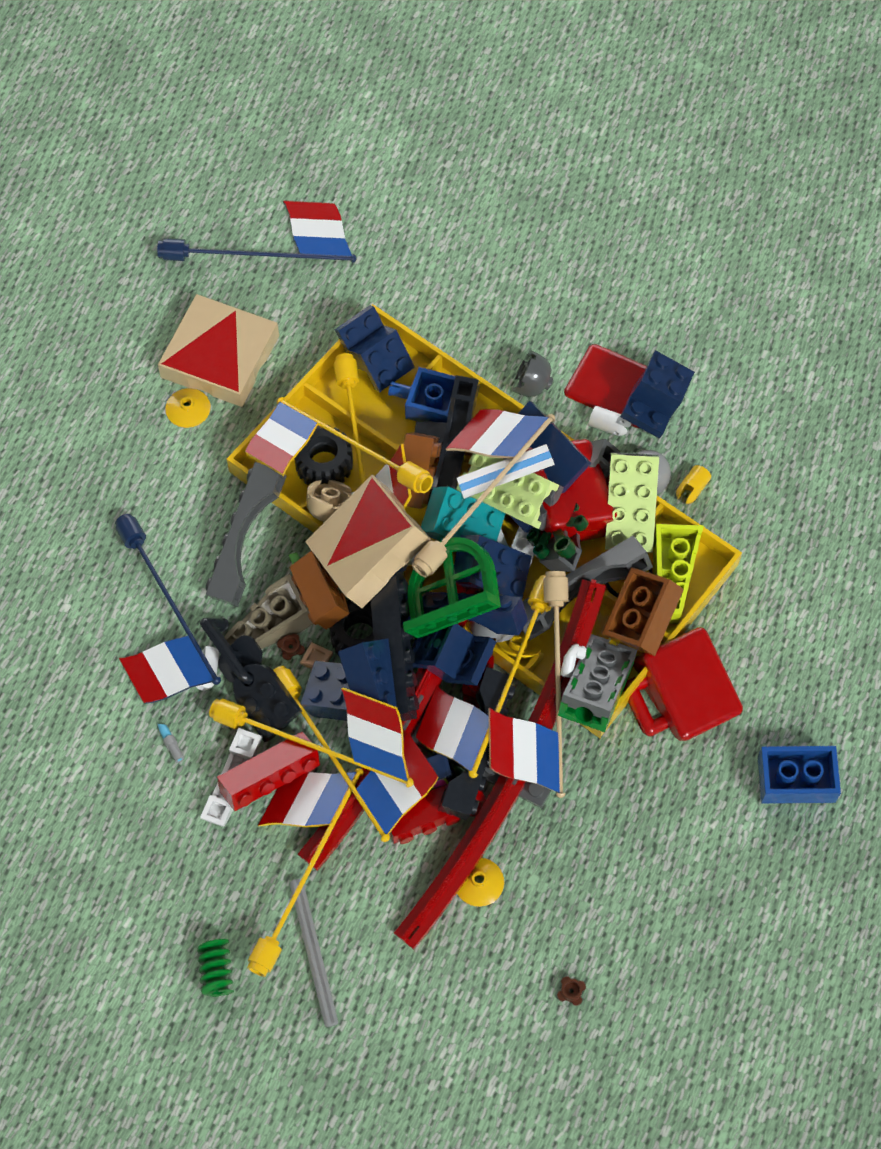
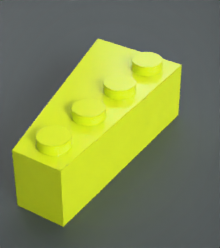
M656 524L653 574L670 579L684 589L669 622L670 624H678L682 615L703 525Z

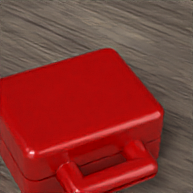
M592 344L588 347L568 382L564 394L566 397L592 409L598 406L621 414L634 385L647 366L598 344ZM631 423V426H633V427H635V428H639V427H637L636 425H634V424Z
M587 439L571 441L591 461L592 443ZM529 447L525 452L532 450L533 448ZM599 463L595 467L588 466L568 490L560 495L559 500L553 506L542 502L544 509L547 511L544 531L552 533L561 528L563 531H567L569 538L576 533L579 534L580 541L599 539L606 536L607 523L614 521L612 513L615 508L608 504L609 476L605 479ZM543 469L534 472L548 480ZM577 503L579 505V510L573 512L575 505ZM583 515L589 522L587 528L583 531H577L574 527H567L566 524L571 517Z
M702 627L695 628L659 645L655 656L642 653L635 657L633 667L638 675L644 667L647 668L648 672L630 696L628 703L642 732L647 736H654L669 728L676 739L687 741L742 713L743 705L706 629ZM636 677L627 680L626 685L623 689V693L628 689V687L632 684ZM644 689L662 716L655 719L652 718L640 690Z

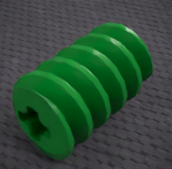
M229 939L210 940L199 945L197 948V952L200 954L198 962L202 965L199 968V972L203 975L200 978V983L204 985L201 988L203 995L218 997L230 995L234 992V990L226 989V986L233 984V980L225 979V976L232 974V970L224 969V966L231 964L230 959L223 958V956L230 954V950L222 948V946L229 944Z

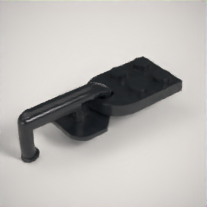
M203 618L200 620L201 627L221 654L218 660L219 669L229 682H234L233 693L235 700L239 705L246 708L247 718L282 731L302 710L277 674L270 667L262 664L263 652L255 639L251 636L243 635L229 645L221 633L226 631L229 626L227 619ZM254 726L264 742H268L276 736L274 733Z

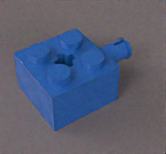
M419 367L411 386L392 381L388 395L407 399L405 403L406 419L416 422L433 421L446 423L455 376Z

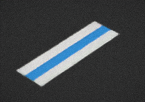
M547 444L525 452L495 487L555 465ZM505 459L457 477L463 498L465 499L485 491L512 459Z

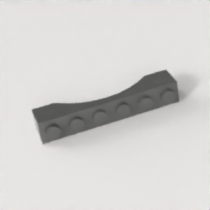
M607 439L590 441L593 446V452L589 467H595L599 463L606 479L610 474L611 452L620 453V450ZM564 530L565 536H568L567 531ZM576 533L570 538L574 542L576 549L575 554L571 558L565 559L554 550L556 539L552 537L547 544L550 550L549 554L544 559H540L539 562L550 571H565V573L575 571L582 553L580 535Z
M257 462L248 471L246 488L239 495L240 504L237 512L235 511L232 514L231 528L229 533L225 534L222 541V552L215 559L213 576L206 583V595L210 598L238 607L246 587L241 566V553L245 535L257 515L268 504L279 498L286 475L282 476L266 465Z
M634 535L566 575L568 578L569 601L564 602V607L578 596L582 579L587 581L594 579L597 580L598 584H604L612 581L626 580L631 567L645 572L653 568L646 550ZM529 598L523 600L528 621L522 630L524 635L534 613L527 602ZM551 607V610L548 612L538 613L528 641L550 629L554 621V607ZM559 607V613L564 607Z

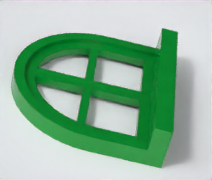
M450 538L444 545L447 549V558L443 562L445 578L423 587L425 577L419 575L413 569L408 585V603L411 620L403 622L404 632L420 638L501 607L495 566L491 556L482 546L467 538ZM463 551L470 553L479 565L455 574L452 552ZM481 571L484 592L459 601L456 581ZM446 585L449 605L424 614L422 594Z

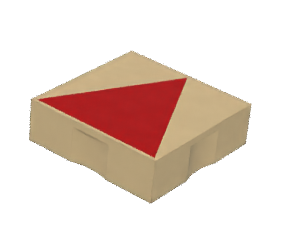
M196 294L158 363L160 376L168 381L188 388L202 390L215 398L243 407L256 382L261 366L267 361L279 338L278 323Z
M372 474L305 542L343 594L363 608L388 583L390 578L406 565L431 539L419 524L405 512L404 506L391 490Z

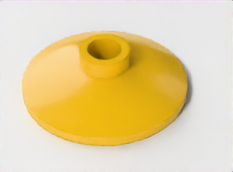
M186 388L170 396L166 403L165 411L168 419L173 424L183 428H190L206 420L211 406L208 397L203 392L197 389ZM186 402L191 403L189 406H184Z
M521 631L519 636L514 635L508 641L496 642V645L505 653L516 657L525 635ZM538 636L527 642L522 657H534L542 651L543 643Z
M481 858L457 895L465 903L472 906H487L495 902L500 897L504 888V876L501 869L493 861ZM477 876H482L484 881L477 883L474 879Z

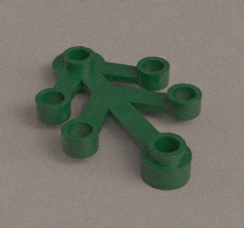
M577 503L575 505L573 512L579 510V505ZM583 515L571 517L566 526L574 527L577 531H583L587 528L589 522ZM533 527L527 535V541L532 546H535L533 553L538 559H544L549 554L550 550L547 544L552 533L556 539L554 550L560 557L568 559L576 552L574 542L568 536H565L561 528L552 533L544 531L541 535V530Z

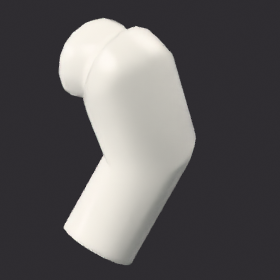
M579 644L571 646L564 656L561 676L571 678L576 658H585V646H579Z

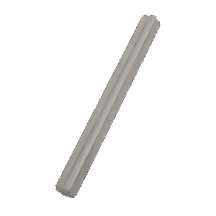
M295 879L290 882L292 895L301 879ZM303 886L295 901V907L325 1027H332L338 1024V1019L305 886Z

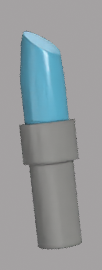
M157 724L166 748L169 749L175 762L183 761L184 756L177 745L178 742L174 735L171 734L167 725Z

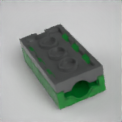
M591 634L586 646L585 658L579 659L563 693L558 716L605 732L632 671L637 649L622 644L615 646L609 644L610 640Z

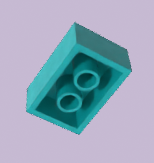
M448 486L434 487L421 528L429 537L442 541L477 499L472 497L464 499L462 492ZM481 502L451 538L460 537V535H481L497 542L506 513Z

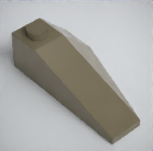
M290 573L270 585L265 591L266 595L257 604L254 603L250 607L251 611L242 621H238L225 635L229 645L240 636L248 635L253 637L260 648L263 649L277 643L278 640L283 639L287 635L298 634L313 625L308 617L309 610L301 601V592L293 583Z

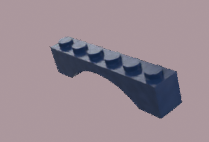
M427 592L422 594L424 614L449 605L448 594L445 592ZM458 593V600L461 601L476 594ZM508 595L499 596L500 608L468 619L488 628L496 634L518 636L528 621L522 598Z

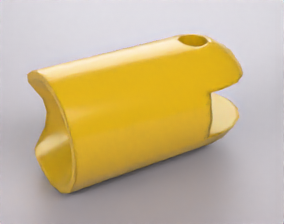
M694 465L677 488V499L681 497L685 490H689L691 493L686 504L693 503L710 481V472L703 466Z

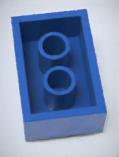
M836 746L761 747L757 757L761 804L836 803L841 794Z

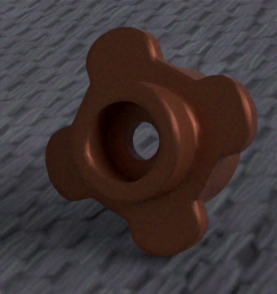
M297 634L287 635L283 639L278 640L277 647L282 650L283 659L291 660L293 656L297 654L302 655L305 652V648L300 644V638Z
M568 976L562 978V988L557 993V998L561 1002H572L574 1006L580 1005L582 1003L581 995L586 989V984L583 981L571 979ZM573 989L574 993H570L569 990Z

